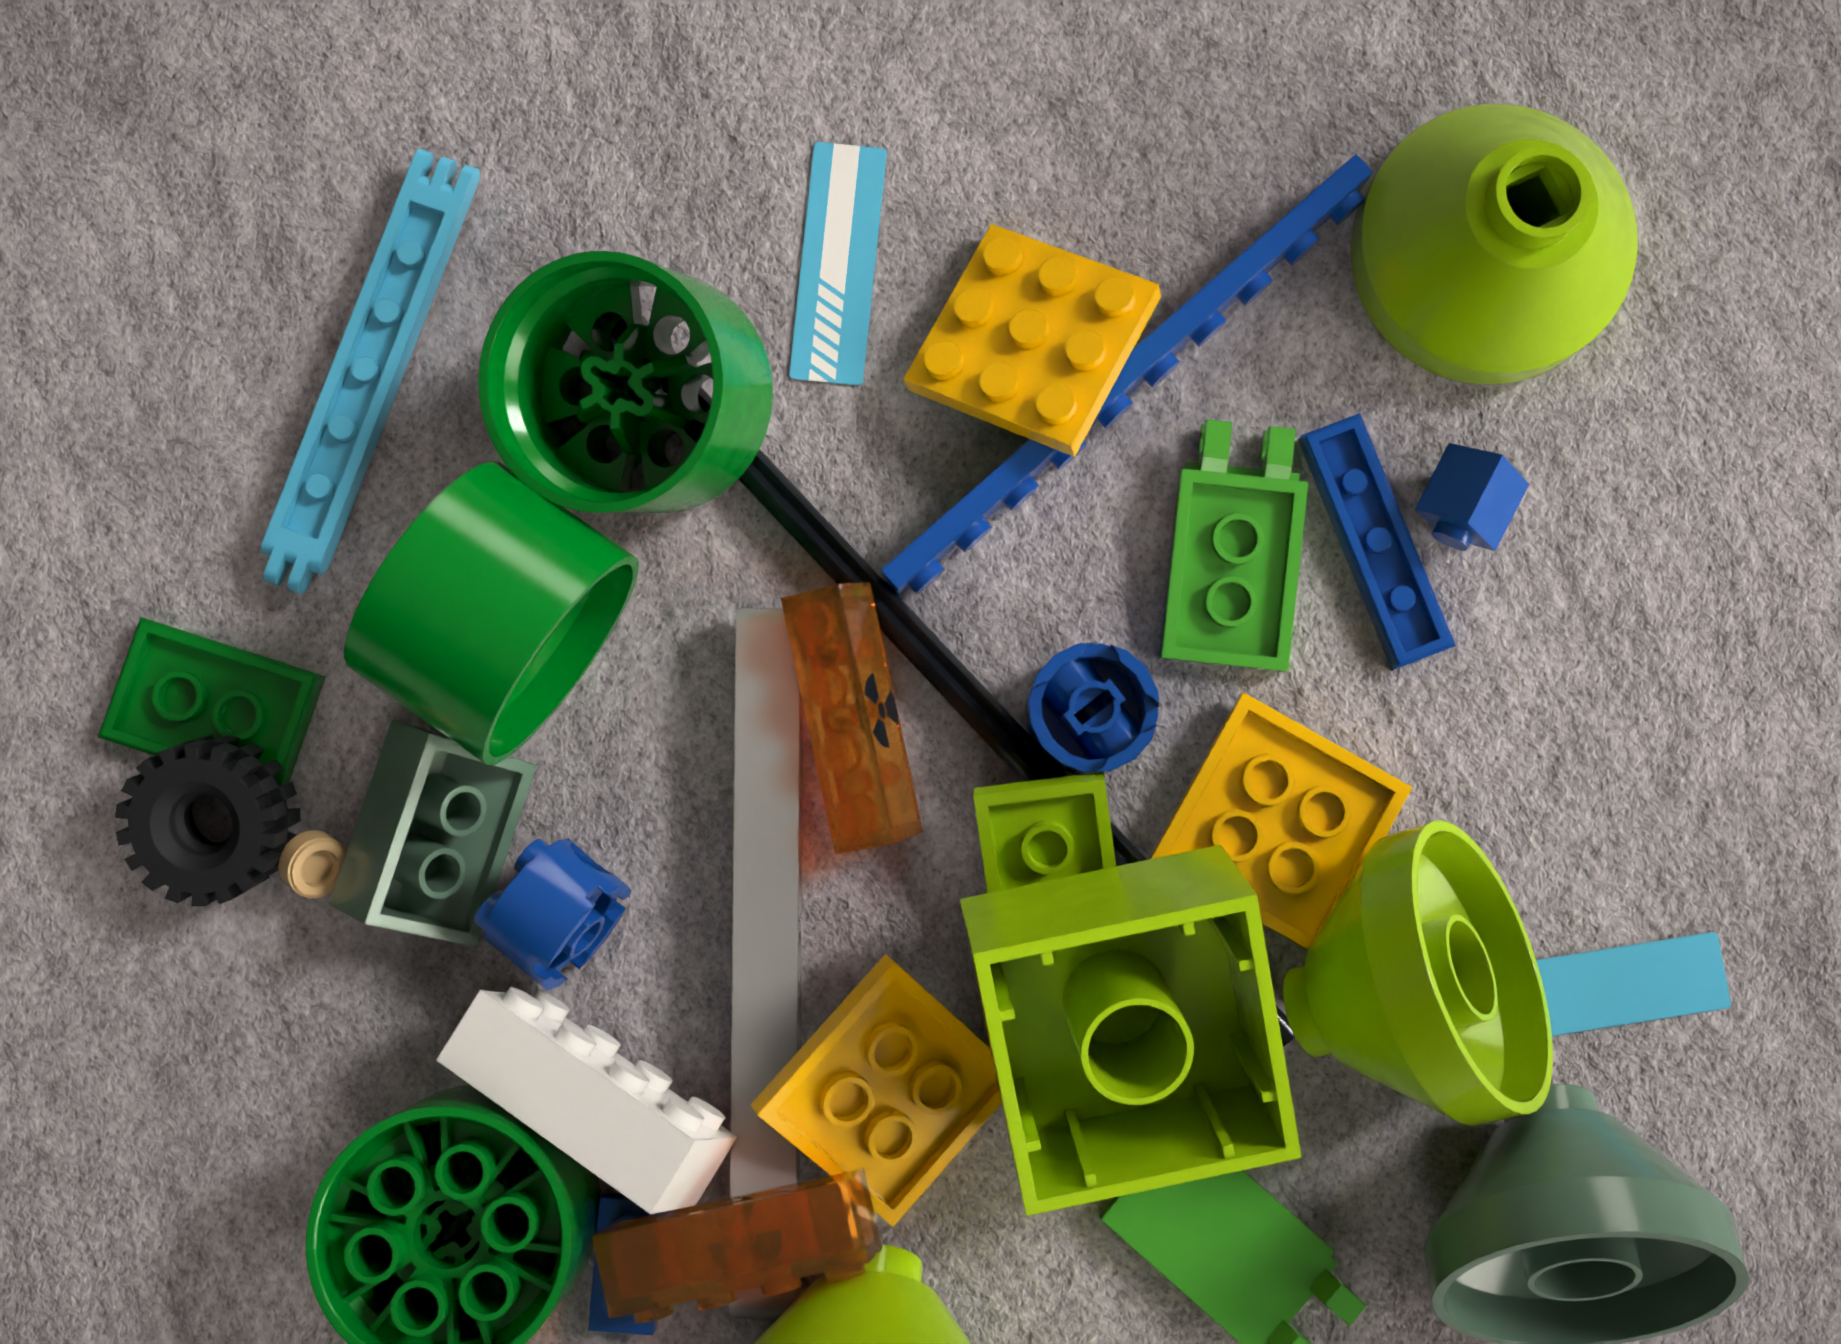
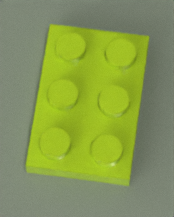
M1104 772L974 788L973 797L987 893L1116 866Z

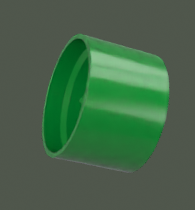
M588 251L559 258L542 266L517 285L497 311L488 329L481 352L478 373V393L484 424L491 442L509 470L523 484L546 500L569 509L590 513H672L697 507L719 496L744 474L757 455L768 429L773 401L771 369L761 338L745 313L730 298L711 285L637 256L612 251ZM639 286L656 287L649 323L642 316ZM624 319L628 328L613 346L611 340L612 329L619 320ZM685 321L690 330V339L687 346L681 352L676 353L671 345V335L673 329L679 323ZM574 331L591 350H583L580 356L564 350L563 347L570 333ZM710 352L711 362L697 366L696 363L701 362ZM644 360H650V361H652V362H650V363L644 365ZM621 376L630 377L628 381L629 386L635 390V394L642 398L644 402L625 399L627 391L620 386L619 380ZM711 378L713 380L710 410L705 412L699 404L698 393L702 384ZM582 379L592 385L593 393L584 399H581L579 394V386ZM665 380L668 382V394L662 390V382ZM641 417L651 418L645 422H641ZM576 418L581 423L587 424L585 428L565 443L559 424ZM695 420L705 425L702 435L693 428ZM611 432L622 449L620 455L614 461L608 457L606 452V440ZM678 433L683 441L684 450L680 461L673 466L666 458L665 445L670 436ZM642 462L645 489L629 492L633 469Z
M496 461L480 464L461 475L434 498L411 523L388 553L365 590L351 620L344 645L345 662L354 672L486 765H495L517 751L542 727L592 664L613 631L632 594L639 571L638 559L563 506L548 501L532 491L503 464Z
M471 1085L453 1087L428 1096L361 1133L337 1156L320 1182L312 1201L306 1230L307 1269L318 1304L329 1323L347 1344H525L540 1329L581 1276L591 1257L596 1242L599 1197L601 1196L598 1176ZM440 1121L441 1156L437 1163L433 1164L419 1126ZM522 1148L539 1169L511 1188H508L511 1184L509 1179L505 1176L500 1179L499 1176ZM460 1151L470 1152L480 1160L483 1168V1177L480 1183L467 1182L465 1174L457 1167L456 1156ZM392 1167L403 1168L411 1174L415 1184L412 1198L400 1197L393 1191L389 1180ZM368 1199L375 1209L386 1215L367 1213ZM503 1204L517 1205L526 1212L529 1219V1230L526 1234H516L510 1225L502 1223L500 1210ZM469 1209L473 1210L475 1213L471 1218L473 1221L467 1226L466 1230L460 1234L456 1233L448 1241H445L443 1234L451 1228L450 1224L457 1215L463 1211L467 1212ZM421 1224L427 1225V1234L423 1238L421 1237ZM370 1235L381 1236L390 1244L392 1249L391 1264L379 1262ZM521 1249L556 1253L557 1257L552 1273L549 1275L516 1258V1254ZM447 1255L454 1257L455 1263H448L441 1260ZM395 1272L405 1282L399 1289L389 1278ZM481 1272L496 1273L503 1279L507 1288L506 1300L497 1301L489 1299L483 1294L479 1286V1275ZM413 1288H425L434 1294L439 1306L438 1315L427 1311L413 1302ZM460 1304L464 1311L475 1319L477 1323L460 1321Z

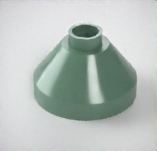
M1550 1084L1547 1098L1537 1111L1505 1119L1504 1124L1490 1135L1429 1232L1424 1244L1432 1307L1436 1316L1450 1328L1460 1333L1499 1344H1621L1669 1334L1701 1323L1730 1307L1744 1293L1749 1280L1734 1217L1729 1208L1618 1119L1609 1114L1599 1112L1596 1096L1590 1090L1570 1084Z

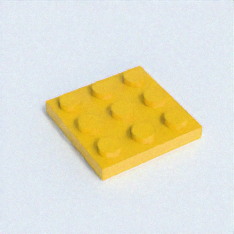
M991 224L903 380L908 390L1075 457L1161 298L1159 284Z
M1243 692L1236 699L1148 860L1221 845L1256 892L1262 925L1308 951L1373 844L1387 836L1413 787Z
M885 954L750 1105L761 1119L894 1227L1001 1105L990 1047Z

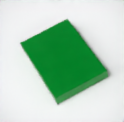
M140 617L98 738L156 756L162 750L198 737L213 735V740L225 735L239 737L238 748L254 743L265 749L258 759L261 763L264 764L276 759L285 770L275 777L280 786L289 783L326 676Z

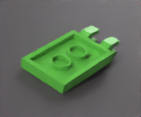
M1207 419L1205 424H1201L1197 463L1186 462V468L1179 470L1159 658L1288 671L1309 483L1307 481H1299L1300 473H1291L1296 429L1268 427V430H1264L1262 434L1259 459L1260 469L1228 466L1232 422Z
M1244 1170L1114 1197L1099 1214L1100 1219L1240 1344H1313L1290 1323L1313 1294L1349 1326L1366 1308V1305L1360 1298L1331 1273L1339 1264L1331 1257L1335 1253L1334 1249Z

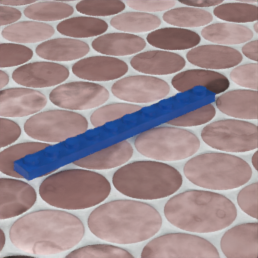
M1357 154L1351 157L1133 348L1091 428L1098 422L1105 429L1115 423L1133 405L1128 395L1144 381L1153 388L1164 380L1180 363L1175 354L1191 340L1200 347L1215 335L1227 322L1221 314L1239 299L1244 306H1247L1273 282L1268 273L1283 259L1292 266L1305 256L1320 240L1314 232L1331 218L1336 225H1339L1346 220L1366 199L1360 191L1373 173L1366 163ZM1030 439L882 568V579L899 597L909 588L916 594H919L943 573L945 569L939 561L956 546L964 553L970 550L992 529V526L986 521L1004 504L1011 511L1015 510L1039 488L1038 483L1034 480L1038 474L1051 463L1060 470L1075 457ZM1083 441V443L1081 444V446H1080V448H1079V450H1078L1076 456H1077V455L1085 448V446L1087 445L1084 441Z

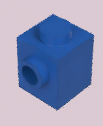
M1448 443L1415 510L1434 528L1431 535L1442 544L1461 551H1466L1469 545L1496 551L1529 483L1502 454Z

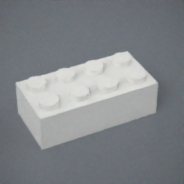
M510 987L506 993L480 990L436 1061L649 1214L696 1206L738 1137L721 1125L725 1116L719 1110L697 1097L692 1096L687 1102L668 1089L672 1079L667 1074L647 1062L639 1060L635 1066L616 1053L621 1044L615 1038L592 1025H587L583 1030L566 1018L570 1009L563 1002L546 992L536 990L534 995H529L514 987Z

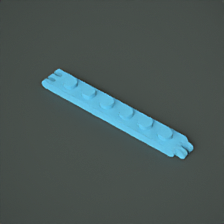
M421 148L414 154L261 544L262 554L270 556L263 575L264 581L279 586L285 579L290 564H293L287 582V589L298 594H303L306 591L314 572L323 575L331 564L480 180V170L465 165L460 172L456 185L452 186L457 171V162L444 156L439 159L433 176L430 178L434 154Z

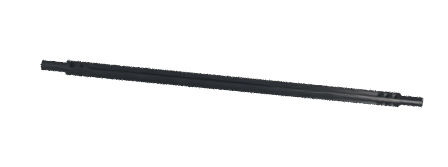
M624 319L619 320L612 329L611 336L615 341L628 328ZM644 360V365H646V364H648V363H650V362H652V361H650V360ZM665 380L662 382V390L668 394V382ZM700 387L698 401L702 410L706 412L710 410L712 398ZM695 420L693 428L702 435L705 425ZM759 449L750 466L739 478L740 482L1023 782L1068 776L1038 749L1033 738ZM1110 821L1116 866L1147 860ZM1276 1005L1284 1047L1295 1036L1287 1016Z

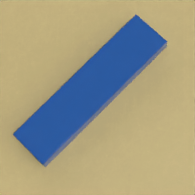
M1358 413L1301 435L1298 439L1299 445L1391 670L1456 646L1361 414Z

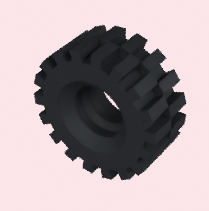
M209 735L158 752L159 755L145 759L136 767L141 774L128 778L121 789L122 792L132 796V798L116 805L115 818L128 819V827L117 831L116 836L119 846L128 843L132 844L135 854L124 859L131 871L144 866L149 872L142 881L146 887L154 891L163 885H167L169 889L165 899L179 903L192 896L191 906H207L218 900L219 904L230 901L269 879V875L279 870L278 865L281 853L286 844L298 835L288 832V828L301 821L300 808H287L286 799L297 795L293 782L280 786L275 776L285 770L276 759L264 764L258 760L265 749L254 743L238 748L239 737L225 735L213 740V735ZM200 795H214L228 808L232 818V833L225 841L212 842L205 838L196 828L192 817L193 802Z

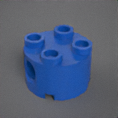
M1102 643L1075 644L1055 654L1035 677L1025 704L1027 730L1038 749L1061 769L1075 775L1104 772L1106 774L1135 760L1151 742L1158 719V689L1147 667L1127 650Z
M569 838L557 840L551 845H548L542 839H536L529 844L516 860L514 869L518 874L509 883L503 893L498 891L491 895L481 905L474 917V923L484 930L483 938L547 991L559 987L568 980L559 971L569 962L580 970L592 958L609 937L626 909L616 901L619 897L623 900L627 897L630 898L631 889L627 884L613 873L598 865Z

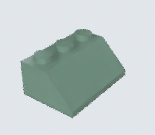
M392 720L329 905L363 924L476 947L482 928L474 923V917L481 905L495 892L537 765L511 756L495 765H486L445 735Z

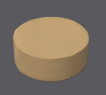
M310 830L300 833L286 844L281 853L278 865L279 874L283 882L300 896L306 898L324 897L334 891L347 850L342 843L326 832Z

